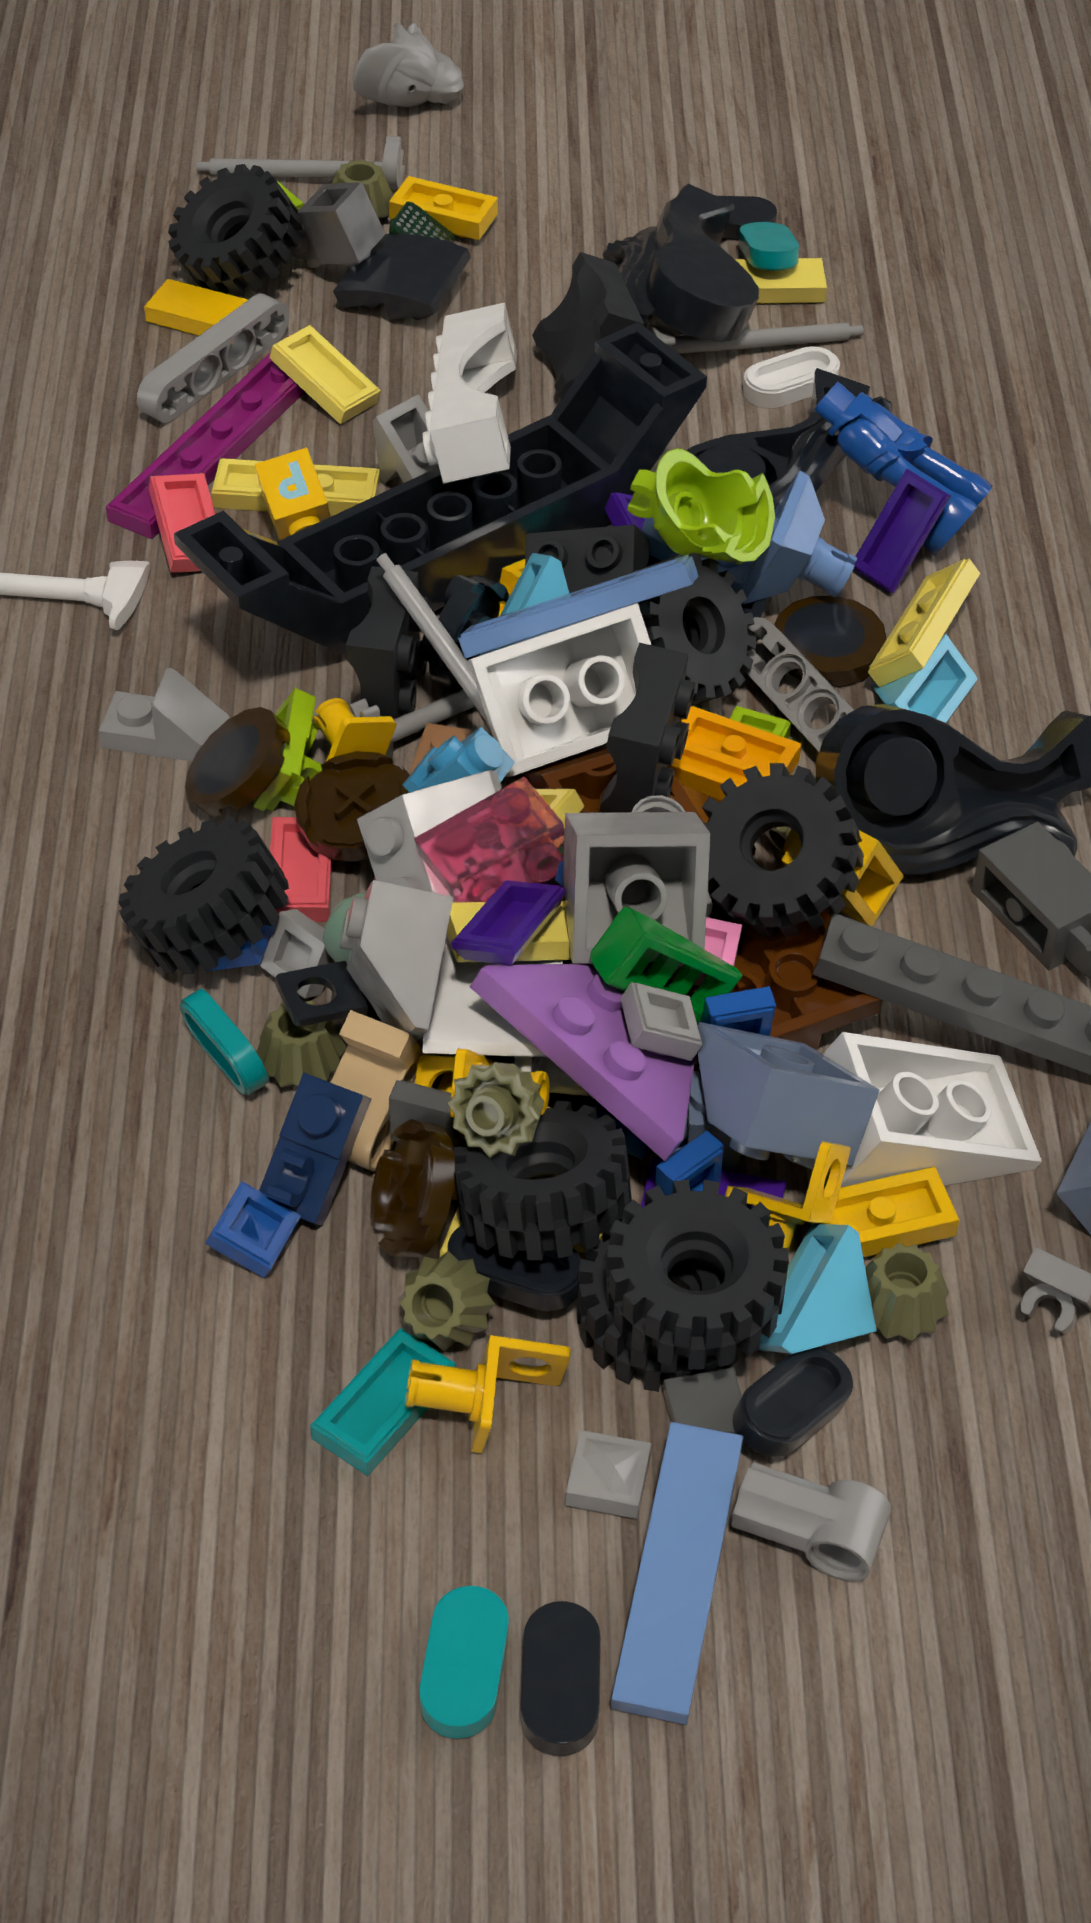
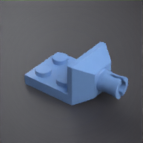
M799 470L774 510L775 521L770 546L755 561H747L742 564L729 563L722 560L717 561L719 562L717 573L728 570L735 577L731 585L733 591L743 589L747 597V601L743 602V605L788 592L796 578L805 579L836 598L853 571L857 557L850 553L842 552L819 537L825 518L810 476ZM653 517L645 518L640 530L650 539L649 555L660 561L679 556L680 554L670 549L657 529L655 530Z

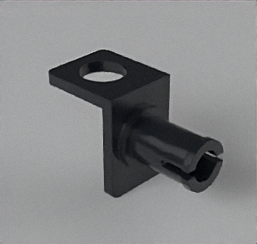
M346 961L283 972L276 976V988L296 1026L301 1027L333 1020L340 1033L350 1010L377 1021H382L346 969ZM308 984L323 985L332 991L331 1002L325 1005H311L301 1000L297 991Z

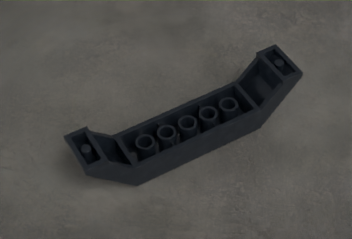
M637 322L595 341V353L551 415L508 434L511 450L510 466L507 470L443 483L440 469L437 467L277 542L242 529L223 510L175 532V545L239 609L346 655V643L350 631L365 619L371 608L368 596V577L371 567H381L377 562V558L384 553L387 554L394 565H400L406 571L418 572V591L422 597L427 598L428 605L434 612L445 606V593L449 583L455 576L460 574L471 578L481 575L497 581L501 578L502 568L525 559L526 534L598 528L612 525L605 511L610 494L617 492L634 495L635 491L630 489L638 471H650L706 389L707 376Z

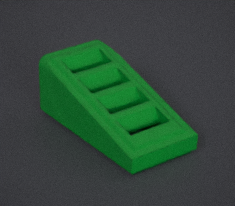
M623 907L590 953V960L605 983L624 992L629 984L633 982L686 995L701 973L707 974L690 998L697 1024L701 1022L705 997L730 993L743 976L736 967L652 918L629 907ZM659 952L660 954L658 955V957L655 959V961L647 970V972L644 973V969L653 959L655 954ZM683 963L684 965L672 979L670 984L666 986L665 984L671 978L673 973L676 971L679 965Z

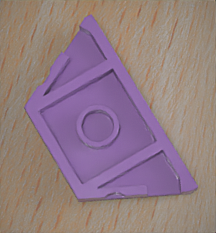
M593 964L486 965L481 968L470 988L664 1161L668 1160L684 1138L695 1056L690 1061L632 1047L620 999L624 991L606 984Z

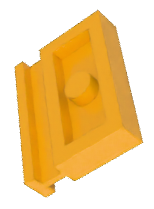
M691 706L687 719L681 721L689 723V731L681 760L674 758L673 764L670 767L675 769V776L681 784L722 801L725 798V794L721 790L720 785L730 777L736 787L747 782L743 770L757 766L762 777L770 776V763H784L791 775L800 761L802 743Z

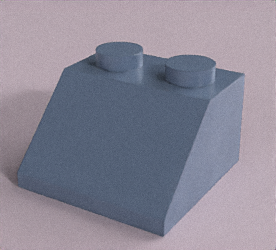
M699 1022L698 1029L703 1045L698 1051L707 1119L709 1123L731 1137L729 1146L733 1150L760 1160H768L771 1152L782 1153L788 1160L813 1169L820 1144L825 1141L849 1146L851 1150L847 1165L853 1166L880 1091L878 1088L805 1043Z

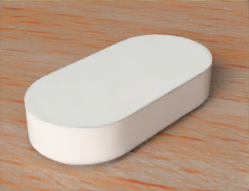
M810 346L758 362L745 371L743 395L748 402L762 408H779L812 397L815 370L819 368L839 375L840 361L831 351L821 347Z

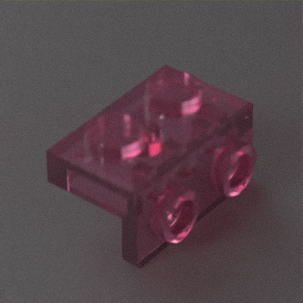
M525 777L414 838L419 856L450 896H453V902H487L506 880L541 883L550 880L557 874L559 862L564 860L563 822Z

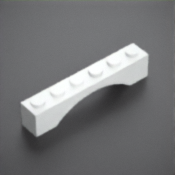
M505 303L445 316L442 335L436 336L438 353L433 355L436 372L431 373L433 391L428 392L431 411L425 413L428 431L423 432V444L429 465H439L443 483L507 470L510 466L511 447L498 396L485 393L496 382L516 369L517 349Z

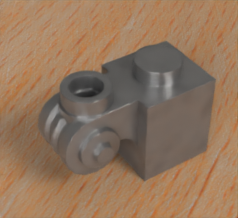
M363 183L323 184L305 205L298 210L297 214L302 222L303 230L296 232L301 237L299 247H290L289 250L294 258L304 260L309 268L318 267L323 264H344L351 267L367 260L371 255V250L383 238L385 232Z

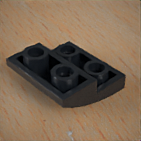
M385 234L371 250L370 257L358 265L351 266L333 292L341 308L354 306L373 308L384 303L391 320L412 317L415 320L425 319L438 311L441 302L451 287L457 282L471 255L468 248L438 238L414 234Z

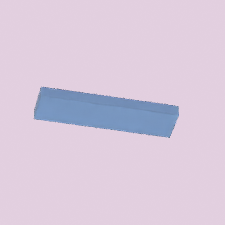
M685 555L472 625L461 634L458 640L464 657L469 658L690 586L699 575L693 557Z
M670 1423L611 1699V1709L684 1725L688 1724L742 1450V1435L681 1423Z

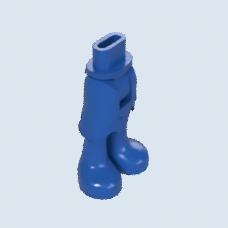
M837 382L814 408L820 416L832 425L827 431L831 436L839 431L837 442L841 450L865 473L871 474L877 481L882 482L884 480L896 487L907 468L951 495L923 543V546L934 556L960 529L993 487L980 474L966 470L931 449L930 446L933 442L931 436L919 433L918 429L906 424L889 410L873 402L872 398L863 392L855 397L842 384Z

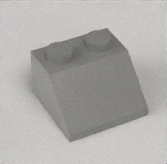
M488 770L403 794L357 819L377 881L453 896V902H487L506 880L533 883L496 771Z
M695 812L565 813L563 882L566 890L565 904L570 958L573 964L592 963L590 960L592 949L623 907H629L652 918L705 949L710 832ZM657 952L650 962H654L660 953Z
M373 880L363 898L353 896L350 909L346 910L339 948L350 950L346 969L381 1021L410 1033L418 1042L429 1029L453 896Z

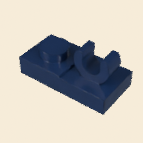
M303 1072L259 1191L268 1198L301 1215L300 1218L323 1226L372 1098Z

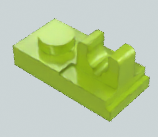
M296 687L275 713L286 724L290 733L289 745L287 743L282 744L279 752L285 757L280 772L268 788L254 800L253 807L262 811L266 808L273 811L280 801L294 806L299 786L308 775L312 779L317 773L322 771L321 763L305 756L310 750L318 728L312 722L316 697Z

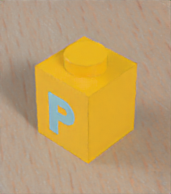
M307 447L255 464L260 488L279 541L330 517L328 503Z

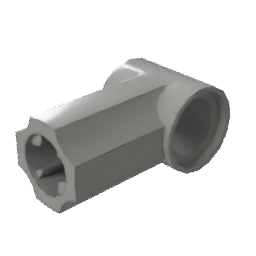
M753 1462L751 1467H748L741 1484L733 1511L731 1527L804 1551L806 1558L815 1568L833 1578L844 1581H860L867 1578L871 1571L892 1509L891 1503L885 1495L865 1483L854 1480H838L831 1483L829 1487Z

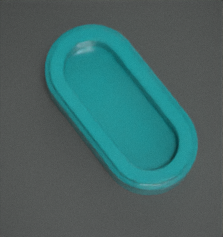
M754 222L740 227L739 247L753 267L762 270L780 271L791 269L798 264L799 243L787 226L772 222Z
M200 988L180 1001L181 1014L192 1035L240 1093L250 1095L269 1083L267 1071L251 1043L204 989Z
M462 1586L449 1591L439 1600L432 1616L419 1687L420 1710L427 1725L436 1733L448 1738L462 1739L480 1733L490 1724L497 1709L509 1636V1616L501 1598L484 1587Z

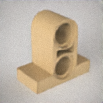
M350 1010L339 1033L348 1046L330 1083L372 1098L348 1161L375 1171L380 1156L382 1157L384 1150H391L394 1143L390 1135L389 1096L396 1080L415 1084L418 1059L420 1056L426 1055V1053H423V1049L410 1033Z

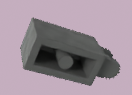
M1039 822L980 849L971 892L1048 971L1070 961L1090 980L1091 873L1072 855L1066 844L1055 839Z

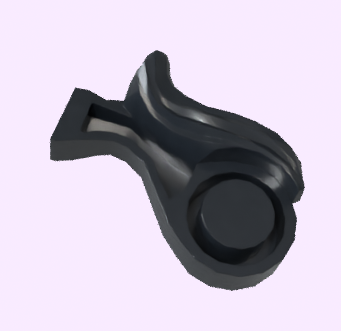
M686 184L674 199L665 204L656 226L645 228L633 237H626L623 241L616 240L613 244L608 243L602 254L603 259L614 262L616 265L622 263L618 270L638 309L645 328L655 314L660 320L676 330L702 340L715 342L736 340L744 332L759 299V287L751 275L719 246L735 209L733 203L691 184Z
M817 368L814 375L812 415L807 420L787 428L726 435L694 445L686 451L699 459L711 472L725 473L732 470H741L747 472L751 478L763 473L773 497L775 510L799 470L810 476L816 493L829 474L847 456L837 442L839 431L831 436L827 431L832 425L820 416L814 408L837 382L842 384L855 397L861 392L869 396L870 386ZM882 396L872 399L873 402L880 404L892 413V402Z
M887 704L861 706L841 717L823 738L815 762L816 781L818 782L821 777H824L833 785L837 795H841L858 829L877 839L901 873L905 875L921 876L968 862L978 857L980 849L1036 822H1039L1055 839L1066 844L1075 857L1077 839L1056 804L1072 792L1091 788V716L1067 710L1063 711L1046 727L1024 755L1008 760H1000L949 724L931 716Z

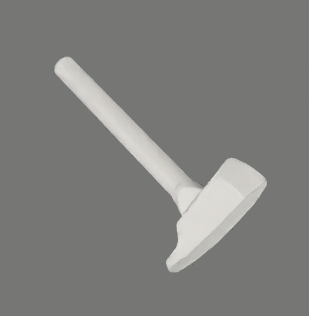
M132 560L111 562L108 576L86 579L0 572V595L85 601V603L103 607L104 614L109 616V627L119 630L134 612L143 594L150 573V562Z

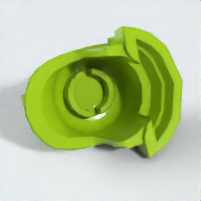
M675 448L667 451L662 456L656 473L649 470H639L631 484L630 490L635 491L628 505L627 511L640 518L653 517L655 530L657 529L670 549L680 555L683 554L685 556L690 553L701 554V557H708L716 561L722 560L729 563L742 564L747 561H755L770 546L775 511L773 497L763 473L751 478L747 472L741 470H732L725 473L711 472L693 454L684 449Z

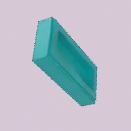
M399 1328L310 1425L311 1439L366 1476H369L429 1409L419 1406H405V1397L409 1390L407 1389V1382L412 1359L423 1363L456 1367V1363L402 1328Z

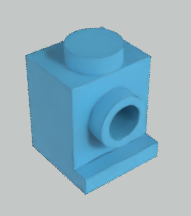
M480 727L462 741L453 735L438 748L433 747L429 750L404 782L403 786L409 792H414L488 770L496 771L501 783L515 761L502 749L495 738Z

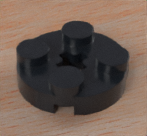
M459 574L451 580L445 593V607L440 614L439 621L461 651L462 648L458 640L461 634L472 625L498 617L500 603L506 605L509 599L508 590L503 584L481 575L467 578ZM424 635L420 642L419 657L429 662V673L432 680L455 692L463 690ZM480 654L469 657L467 660L478 657Z

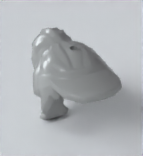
M413 22L408 26L407 31L403 25L395 23L393 25L394 39L390 43H380L366 49L357 62L352 77L354 91L363 98L400 107H412L427 101L448 105L451 101L457 99L458 94L464 87L460 68L453 63L449 56L436 51L428 38L421 33V29Z

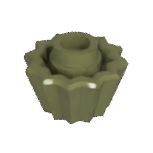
M363 159L359 161L350 160L348 164H341L340 169L335 173L332 184L362 182L377 217H388L389 201L393 193L382 167L376 166L374 162H367Z
M312 1000L306 1002L308 1004L315 1005ZM280 1003L278 1010L269 1013L259 1037L260 1043L256 1052L267 1071L268 1077L276 1078L280 1087H285L293 1084L298 1086L303 1072L328 1081L330 1073L336 1071L341 1061L340 1057L344 1054L347 1047L340 1037L339 1029L333 1020L299 1027L294 1025L285 1004Z
M494 1062L490 1066L471 1065L467 1077L454 1079L456 1094L448 1101V1105L455 1114L453 1128L465 1135L468 1147H481L490 1158L501 1151L515 1156L521 1143L533 1141L544 1100L539 1094L541 1085L533 1081L531 1072H521L515 1064Z
M897 1243L892 1249L882 1248L866 1266L865 1270L875 1325L886 1339L900 1335L909 1341H913L919 1333H935L937 1320L949 1315L945 1303L949 1291L940 1267L933 1262L931 1253L920 1251L916 1244L906 1247Z
M449 1251L438 1260L424 1256L419 1270L406 1273L405 1291L398 1298L400 1305L405 1310L403 1323L413 1328L417 1339L424 1343L434 1342L444 1352L455 1343L469 1347L474 1333L488 1329L486 1314L495 1305L487 1294L490 1278L476 1272L473 1259L459 1261Z

